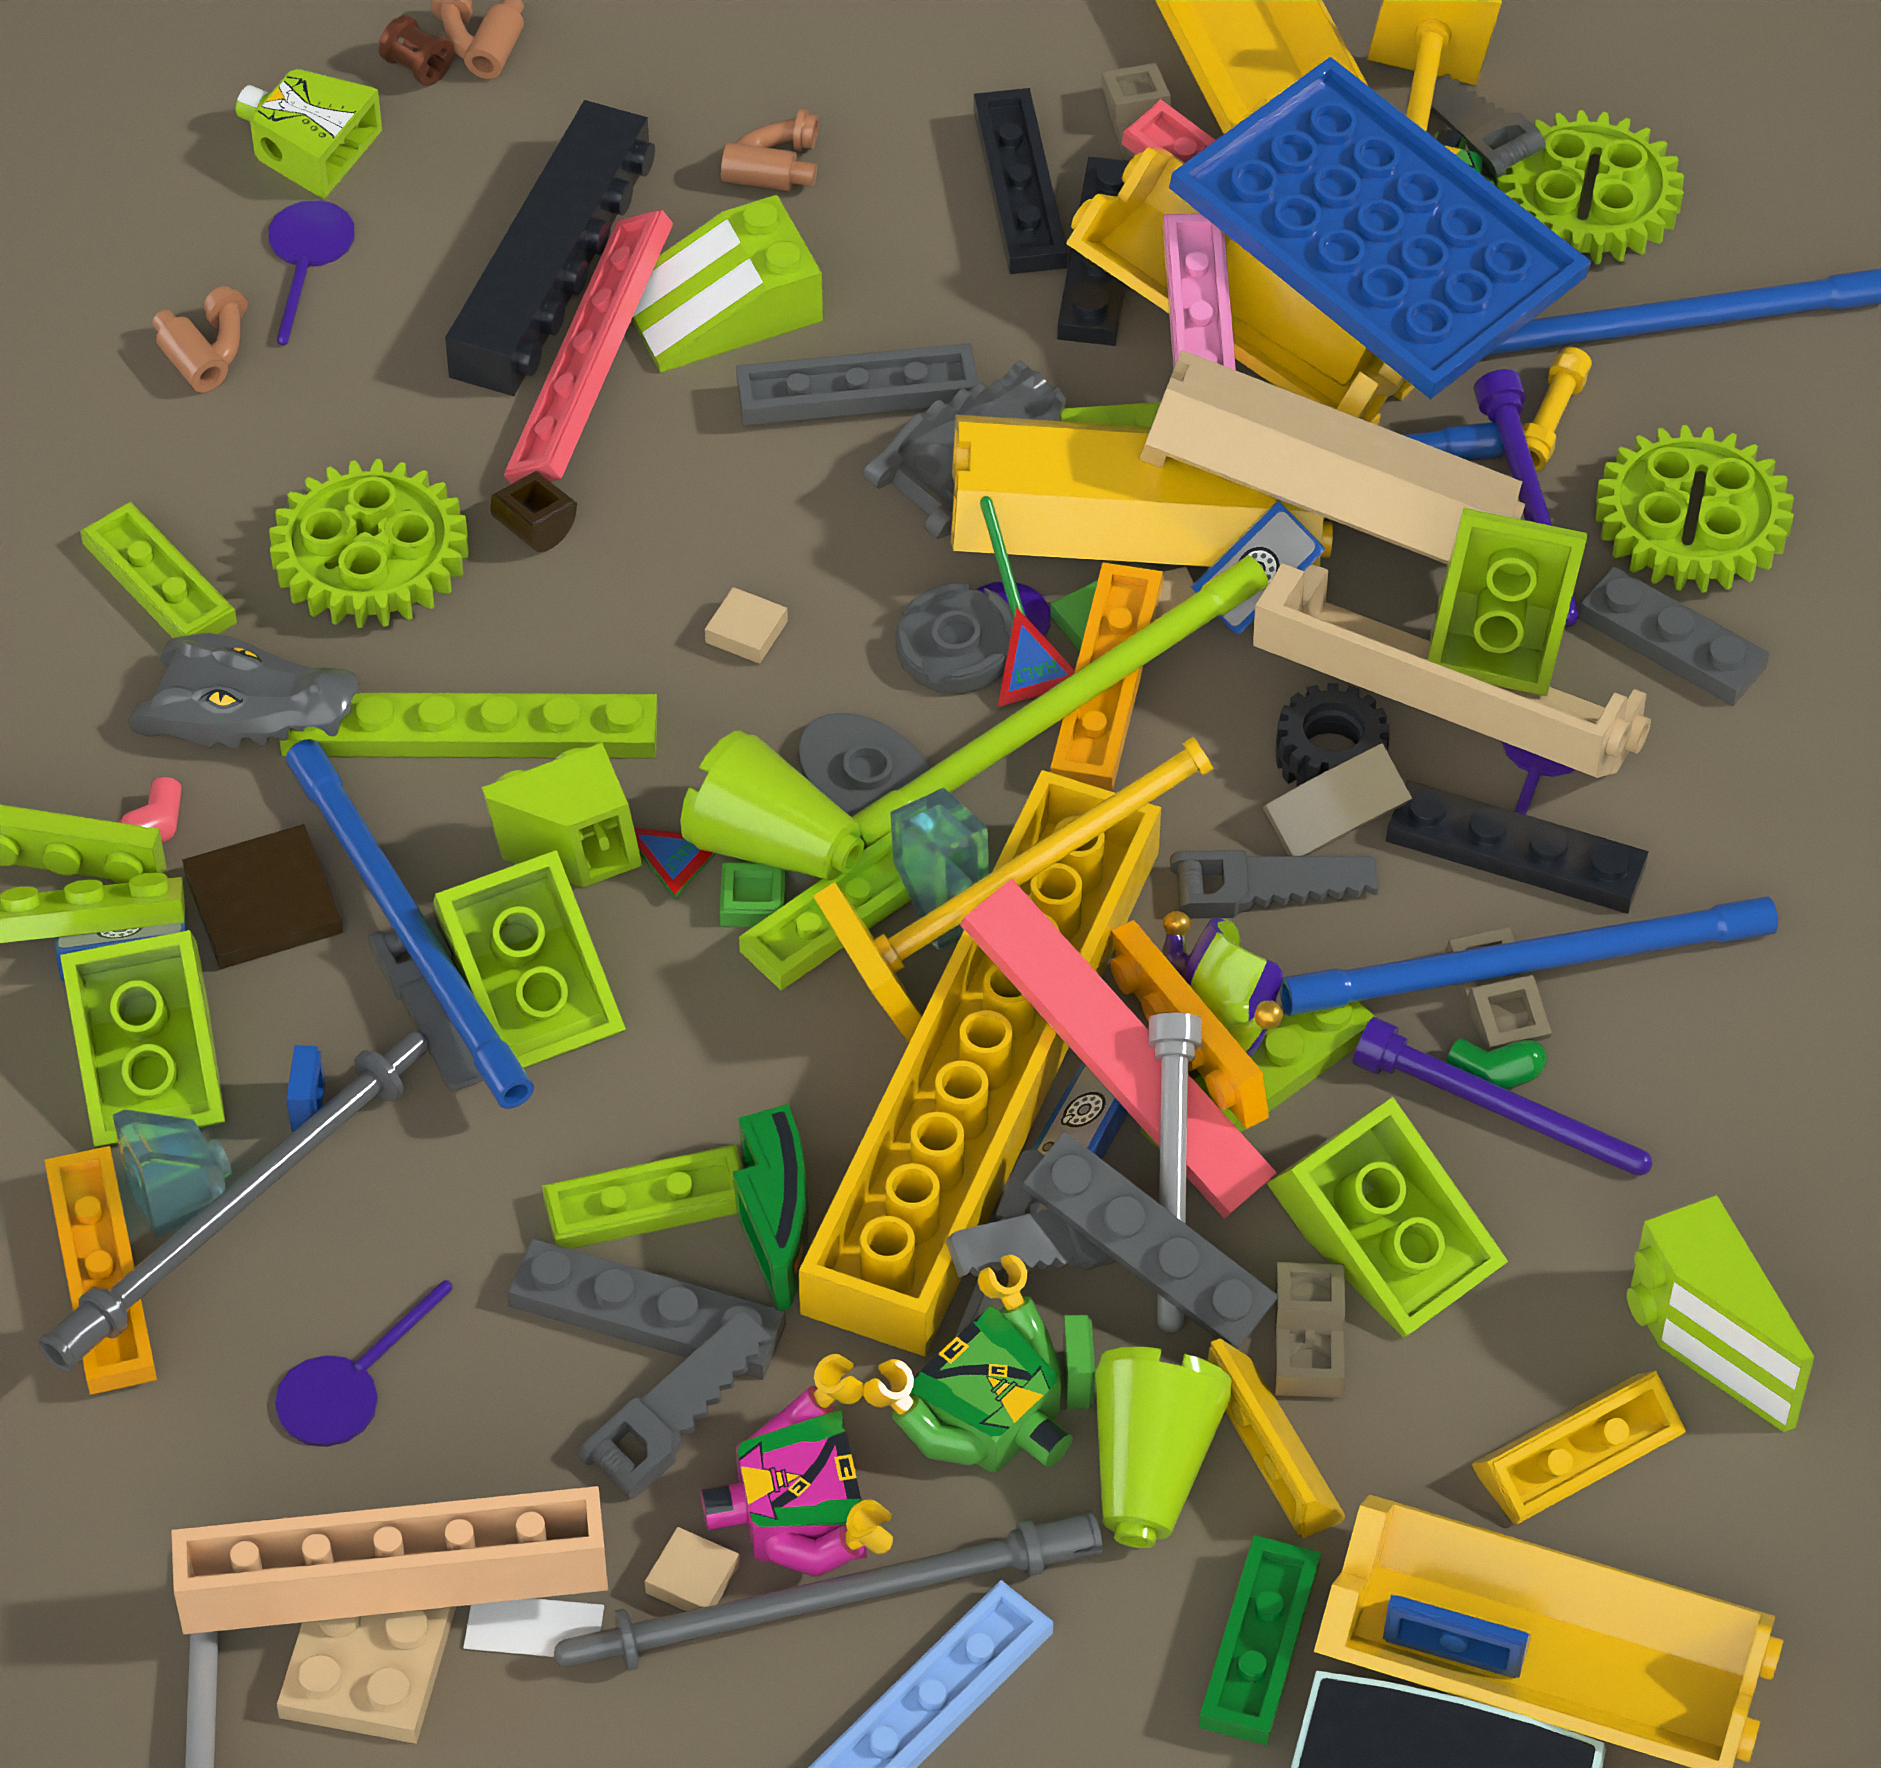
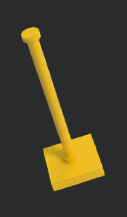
M1382 0L1367 60L1414 71L1406 116L1423 130L1427 131L1437 77L1449 74L1451 80L1457 79L1459 82L1477 85L1502 0Z
M1193 736L1182 743L1185 748L1183 751L889 939L885 934L880 935L876 939L835 882L813 895L867 986L908 1043L922 1018V1014L896 974L905 967L902 961L959 925L967 914L1010 879H1013L1020 886L1198 771L1202 776L1212 771L1214 768Z

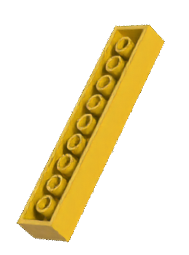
M1041 770L993 871L1115 793ZM1150 803L1019 886L1100 977H1102L1114 951L1111 930L1127 923L1159 854L1161 807ZM965 930L799 1269L800 1315L924 1357L928 1353L962 1279L958 1277L946 1239L956 1231L988 1223L1069 1048L1066 1042Z

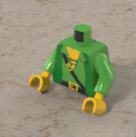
M1011 1254L1000 1258L1002 1267L1006 1270L1009 1277L1007 1287L999 1284L990 1267L982 1269L978 1276L980 1290L990 1298L1001 1299L1004 1306L1000 1311L990 1305L914 1377L909 1367L900 1360L891 1359L878 1366L879 1371L890 1381L891 1391L877 1378L866 1382L864 1385L863 1395L866 1401L874 1407L882 1408L890 1405L894 1409L892 1413L893 1420L921 1453L931 1460L969 1466L976 1464L989 1472L1001 1471L1019 1452L1025 1450L1046 1468H1050L1063 1458L1072 1443V1435L1053 1421L1060 1411L1062 1370L1050 1334L1031 1297H1022L1020 1290L1027 1281L1025 1264L1019 1257Z

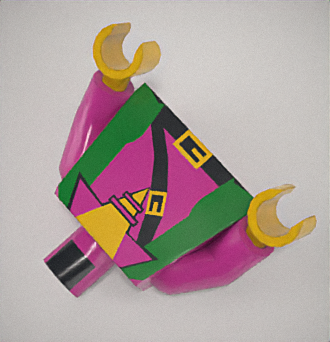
M831 1354L824 1357L815 1369L814 1381L816 1386L808 1387L786 1408L751 1435L748 1440L742 1441L736 1447L738 1483L701 1489V1501L707 1530L747 1524L755 1559L762 1562L772 1561L777 1565L812 1577L822 1576L853 1559L867 1558V1548L876 1554L886 1553L890 1550L893 1544V1536L878 1525L883 1522H889L892 1519V1513L875 1500H861L842 1410L833 1412V1402L835 1400L842 1404H853L858 1402L863 1395V1383L852 1376H847L841 1380L846 1373L853 1369V1362L839 1354Z

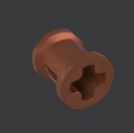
M403 14L397 19L392 20L384 29L379 40L380 47L378 53L380 57L388 63L395 64L398 62L413 71L415 79L423 85L430 86L442 79L453 60L454 48L452 43L444 37L438 36L433 38L418 28L416 20L408 15ZM398 38L404 39L402 44L398 42ZM430 56L434 59L432 63L428 62Z

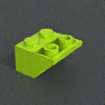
M603 743L588 748L567 750L551 762L527 771L515 770L499 777L494 783L481 787L498 849L504 860L519 864L557 850L569 883L582 888L643 866L629 805Z

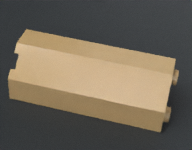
M1184 350L1180 352L1139 460L1162 468L1166 457H1171L1447 565L1463 508L1521 519L1525 503L1517 501L1522 485L1520 480Z
M1282 563L1255 605L1253 646L1596 778L1617 773L1629 751L1638 754L1645 743L1650 729L1651 719L1643 716L1646 693L1636 689L1632 691L1628 700L1626 696L1615 692L1605 708L1549 687L1547 696L1494 686L1427 660L1430 641L1326 602L1328 570L1311 564L1305 571Z

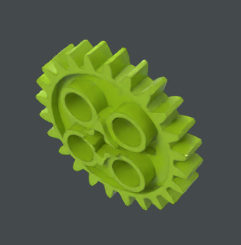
M1579 110L1576 122H1568L1561 113H1555L1554 126L1552 127L1539 119L1535 120L1534 126L1542 134L1546 148L1506 169V174L1496 178V187L1509 195L1512 200L1581 254L1582 252L1590 253L1593 262L1600 264L1603 252H1610L1615 259L1622 262L1624 261L1627 247L1643 255L1646 251L1647 240L1657 244L1663 241L1664 229L1673 230L1676 215L1680 214L1684 193L1682 191L1684 174L1677 172L1679 161L1677 156H1665L1667 149L1666 141L1649 144L1651 129L1648 127L1633 133L1629 131L1631 120L1629 118L1623 119L1615 126L1609 124L1608 112H1602L1597 122L1588 120L1584 110ZM1593 154H1599L1601 157L1589 216L1587 219L1581 220L1578 218L1590 157Z
M1682 425L1679 438H1672L1665 429L1658 428L1655 443L1638 435L1635 438L1633 451L1620 447L1617 451L1616 463L1607 462L1605 464L1603 479H1600L1598 483L1595 521L1602 523L1601 539L1604 541H1614L1612 552L1614 558L1632 555L1629 571L1635 573L1646 566L1653 569L1651 583L1657 584L1665 575L1673 576L1675 589L1681 591L1687 579L1696 581L1698 588L1703 593L1707 592L1710 579H1717L1728 590L1732 588L1735 573L1746 581L1751 582L1754 580L1756 566L1769 570L1772 567L1774 554H1783L1786 538L1790 536L1794 516L1791 513L1794 496L1785 493L1788 478L1783 475L1773 476L1776 463L1773 458L1756 462L1758 450L1756 444L1747 446L1742 450L1735 448L1737 435L1731 433L1720 442L1714 440L1712 427H1707L1701 438L1693 437L1687 425ZM1702 471L1706 474V481L1693 544L1685 545L1682 542L1694 475L1696 472Z
M381 459L374 461L370 471L363 472L356 460H352L349 465V474L342 476L333 467H327L326 482L322 484L313 478L307 477L305 479L307 495L290 491L287 494L289 509L281 508L275 511L277 526L271 527L269 530L272 546L270 547L273 570H277L280 588H290L291 602L294 604L308 600L309 614L313 617L329 608L332 624L335 625L340 623L346 614L354 615L357 628H363L368 615H377L383 627L389 624L390 612L398 611L407 620L413 619L412 604L417 602L426 608L432 609L435 607L433 591L443 594H450L452 592L450 577H462V559L468 558L469 555L466 517L460 514L458 498H447V488L444 482L429 486L428 471L426 470L418 472L412 478L407 477L406 463L400 462L391 473L384 472Z

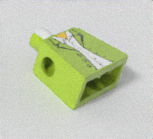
M301 69L289 71L271 93L252 85L246 86L241 91L236 103V115L250 122L254 154L258 160L324 199L382 132L378 89Z

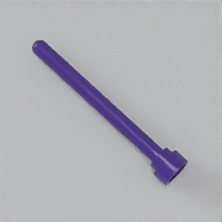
M1510 369L1489 372L1480 377L1473 387L1479 410L1482 414L1487 415L1490 421L1496 422L1512 478L1522 481L1518 498L1520 502L1525 503L1523 510L1525 520L1552 526L1519 417L1523 411L1522 404L1526 399L1520 376L1516 371ZM1572 596L1565 627L1572 626L1578 620L1579 613L1574 596Z
M1373 1017L1369 1021L1359 1040L1353 1057V1064L1376 1075L1381 1070L1393 1074L1396 1069L1631 1174L1642 1176L1647 1174L1652 1168V1158L1645 1150L1407 1046L1408 1039L1398 1034L1399 1028L1379 1018Z

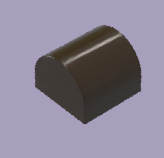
M537 471L494 493L491 497L490 506L493 518L537 552L548 551L565 538L574 523L577 510V502Z

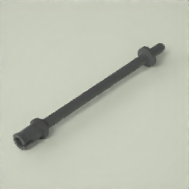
M412 1031L384 1055L363 1050L354 1059L355 1069L358 1074L356 1079L111 1289L93 1287L87 1290L79 1298V1307L49 1333H45L40 1337L39 1347L45 1358L58 1370L69 1372L80 1359L106 1337L113 1339L119 1336L127 1328V1310L371 1099L377 1096L381 1100L393 1102L403 1093V1083L399 1075L425 1054L429 1047L427 1036L420 1031Z
M1092 1510L1086 1511L1081 1515L1034 1525L1031 1519L1016 1522L1015 1530H1011L1008 1537L1003 1540L638 1623H631L630 1616L625 1609L614 1610L616 1628L564 1639L555 1646L554 1658L558 1664L564 1667H572L622 1655L626 1670L631 1671L638 1668V1651L1010 1566L1015 1567L1019 1571L1025 1570L1028 1577L1042 1574L1046 1565L1090 1555H1101L1103 1553L1101 1533L1096 1516Z

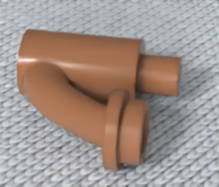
M432 0V12L442 21L447 40L452 43L454 52L464 59L466 67L480 78H497L523 30L524 20L521 16L524 9L523 2L521 0H502L501 4L492 5L488 9L476 35L472 36L464 26L469 22L473 14L472 0Z
M800 108L796 119L766 125L750 131L735 143L727 142L721 163V181L787 192L791 191L793 184L814 187L817 176V164L797 161L796 152L773 149L771 147L793 141L794 151L802 152L804 148L814 149L818 137L819 116L809 114L808 109Z
M221 286L214 289L204 301L207 321L212 327L219 329L217 340L212 345L187 317H176L168 309L158 312L152 320L153 327L158 331L156 337L157 345L193 389L200 393L212 391L225 380L228 373V365L235 358L239 348L240 319L247 310L248 302L240 291L233 290L229 286Z

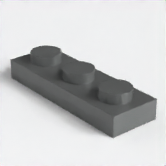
M1615 566L1580 604L1579 620L1732 706L1737 703L1767 667L1768 651Z

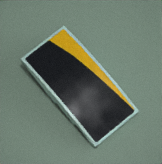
M1316 1670L1291 1768H1602L1606 1747L1604 1742L1564 1728L1464 1698L1392 1682Z

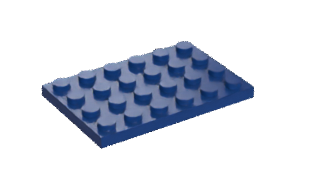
M1332 57L1327 58L1173 171L1169 189L1430 400L1586 278L1591 261Z

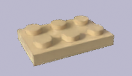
M457 1606L302 1622L277 1702L279 1718L417 1744Z

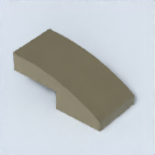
M1156 63L1101 72V81L1108 110L1120 149L1126 161H1131L1135 154L1122 145L1123 132L1160 99L1171 106L1170 92Z
M1381 743L1283 794L1262 808L1287 855L1307 856L1346 837L1351 831L1406 805L1412 797L1386 748Z
M1509 926L1449 939L1445 950L1446 953L1515 942ZM1525 973L1457 984L1471 1020L1488 1052L1516 1041H1539L1551 1037L1552 1032L1534 975L1526 976Z
M1277 1262L1276 1294L1279 1297L1275 1306V1395L1343 1398L1345 1385L1344 1264Z

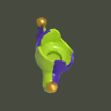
M1180 911L1168 913L1163 920V928L1167 935L1162 954L1251 1058L1259 1049L1268 1029L1276 1028L1283 1017V1010L1276 1003V998L1283 982V972L1279 965L1239 946L1241 940L1235 924L1229 919L1218 917L1210 919L1190 955H1187L1184 936L1190 931L1191 920L1185 913Z

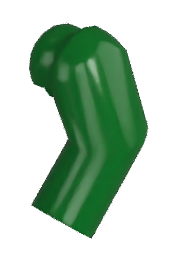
M1461 1037L1452 1046L1446 1063L1509 1090L1538 1078L1546 1066L1547 1054L1543 1046L1533 1040L1516 1041L1488 1052Z

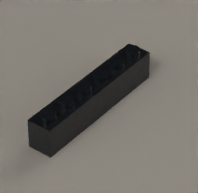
M587 100L583 101L445 337L449 378L515 396L526 375L533 376L541 360L544 343L549 335H556L559 332L564 320L565 306L572 294L579 295L587 279L590 262L595 254L601 255L609 240L614 220L617 215L623 216L630 206L635 183L639 176H647L652 167L655 145L649 142L648 117Z

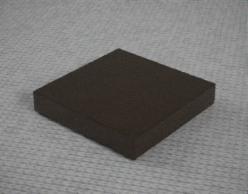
M304 824L182 859L186 879L220 969L343 933L340 915Z

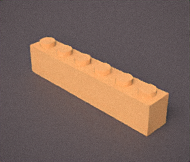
M599 1486L171 1530L174 1595L183 1635L608 1590Z

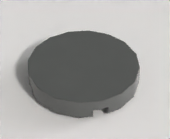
M951 583L927 590L908 604L903 611L904 618L900 622L899 627L897 624L895 639L902 668L917 683L937 692L964 693L984 688L1004 675L1014 622L1010 606L998 593L984 588L985 593L978 590H970L969 584Z

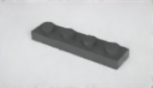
M971 343L736 365V382L743 425L929 408L938 400L948 404L953 400L958 391L963 388L969 391L978 384Z
M1066 1131L1062 1133L1023 1182L1022 1189L1213 1337L1222 1339L1236 1349L1242 1346L1279 1297Z
M533 1238L508 1291L510 1307L688 1358L739 1312L748 1313L773 1338L772 1344L760 1346V1358L747 1361L748 1371L744 1375L761 1380L765 1377L786 1326L785 1311L783 1310L777 1311L773 1307Z

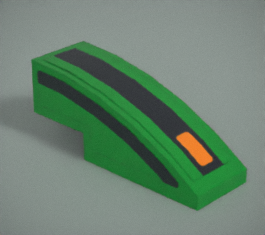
M789 1104L738 1118L742 1162L745 1168L733 1172L737 1216L777 1311L789 1309L792 1306L799 1286V1269L805 1259L808 1245L809 1204L806 1171L800 1136Z

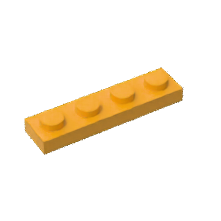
M1102 563L1075 673L1155 621L1163 589V571ZM1143 666L1063 718L1050 767L1051 773L1113 791Z
M1134 920L1111 930L1116 957L1110 960V968L1121 991L1126 995L1133 992L1141 1002L1148 1022L1150 1016L1160 1013H1188L1201 1017L1202 1044L1200 1048L1195 1049V1059L1188 1062V1070L1197 1069L1205 1079L1207 1089L1215 1104L1221 1110L1229 1108L1246 1129L1268 1119L1269 1113L1261 1069Z
M110 1146L44 1159L73 1311L79 1307V1298L87 1290L93 1287L111 1289L135 1268ZM141 1299L127 1310V1328L116 1338L110 1339L106 1337L82 1358L90 1395L157 1381Z

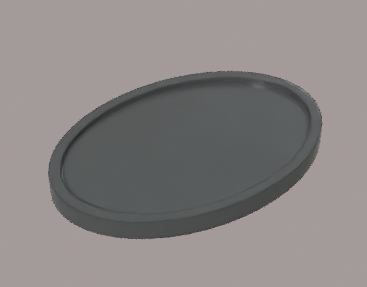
M834 713L819 717L805 728L800 739L799 764L802 775L850 817L888 792L902 788L930 769L924 757L905 737L887 725L861 715Z

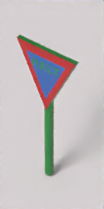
M984 496L980 500V505L1014 620L997 706L998 709L1041 696L1073 675L1075 670L1025 617L992 499Z
M634 828L640 855L674 899L679 896L717 854L698 849L694 844L686 841L682 833Z

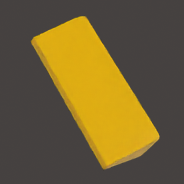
M1230 239L1226 247L1231 315L1342 386L1350 385L1358 373L1370 364L1373 353L1233 239Z
M1219 1338L1212 1341L1209 1348L1208 1362L1220 1367L1232 1379L1231 1399L1225 1412L1298 1536L1301 1535L1304 1539L1341 1523L1345 1519L1343 1510L1255 1363L1246 1354Z
M1657 1371L1636 1374L1474 1461L1471 1465L1477 1477L1515 1525L1686 1433V1430Z

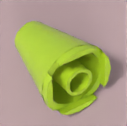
M741 730L733 731L720 739L705 756L699 768L708 772L700 791L689 787L683 802L680 823L682 836L686 841L694 844L700 850L827 880H834L842 873L848 874L856 867L864 850V841L860 839V825L759 737L747 734Z
M1120 1347L1107 1350L1101 1355L1095 1372L1102 1522L1106 1528L1115 1532L1114 1539L1117 1542L1135 1548H1152L1155 1546L1156 1540L1166 1539L1171 1536L1231 1399V1376L1220 1367L1184 1354L1182 1366L1159 1362L1162 1349L1151 1347Z

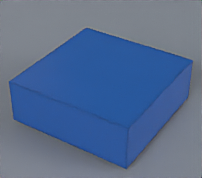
M294 1045L286 1098L292 1133L323 1107L326 1082L321 1051H318V1046Z

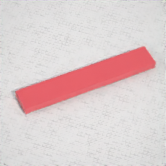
M663 210L617 220L507 465L504 476L511 484L535 471L548 481L562 479L673 226V222Z
M1010 879L967 914L960 923V926L1160 1147L1161 1061L1155 1059V1049L1148 1045L1149 1030L1016 882ZM1188 1074L1186 1177L1225 1220L1269 1182L1277 1172Z

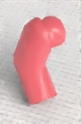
M168 777L153 780L150 786L148 805L126 813L121 820L115 822L160 829L162 844L169 841L177 829L182 785L177 780Z

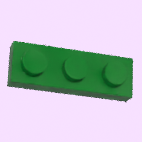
M1253 1535L1200 1712L1199 1728L1268 1746L1319 1570L1321 1552Z

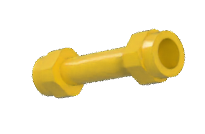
M1566 347L1561 349L1559 354L1555 356L1549 369L1548 383L1550 386L1532 423L1522 425L1536 471L1543 469L1553 454L1556 442L1554 431L1571 395L1581 393L1587 381L1592 361L1588 354L1581 349Z

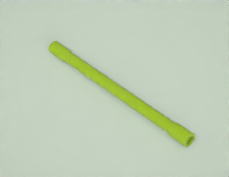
M1249 555L1206 582L1200 591L902 788L888 792L853 815L852 818L861 828L860 839L864 841V850L932 802L935 804L1215 617L1229 613L1265 589L1269 582L1261 565Z

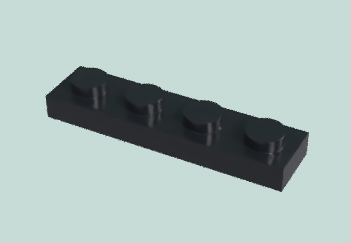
M1030 88L974 94L973 110L1009 274L1067 268V248Z
M1088 157L1079 208L1085 201L1093 199L1097 194L1117 197L1125 184L1122 182V175L1130 161ZM1071 248L1059 313L1057 340L1115 346L1126 284L1073 248Z
M1406 780L1405 786L1412 799L1406 805L1394 810L1387 827L1386 842L1616 911L1629 913L1646 868L1649 851Z

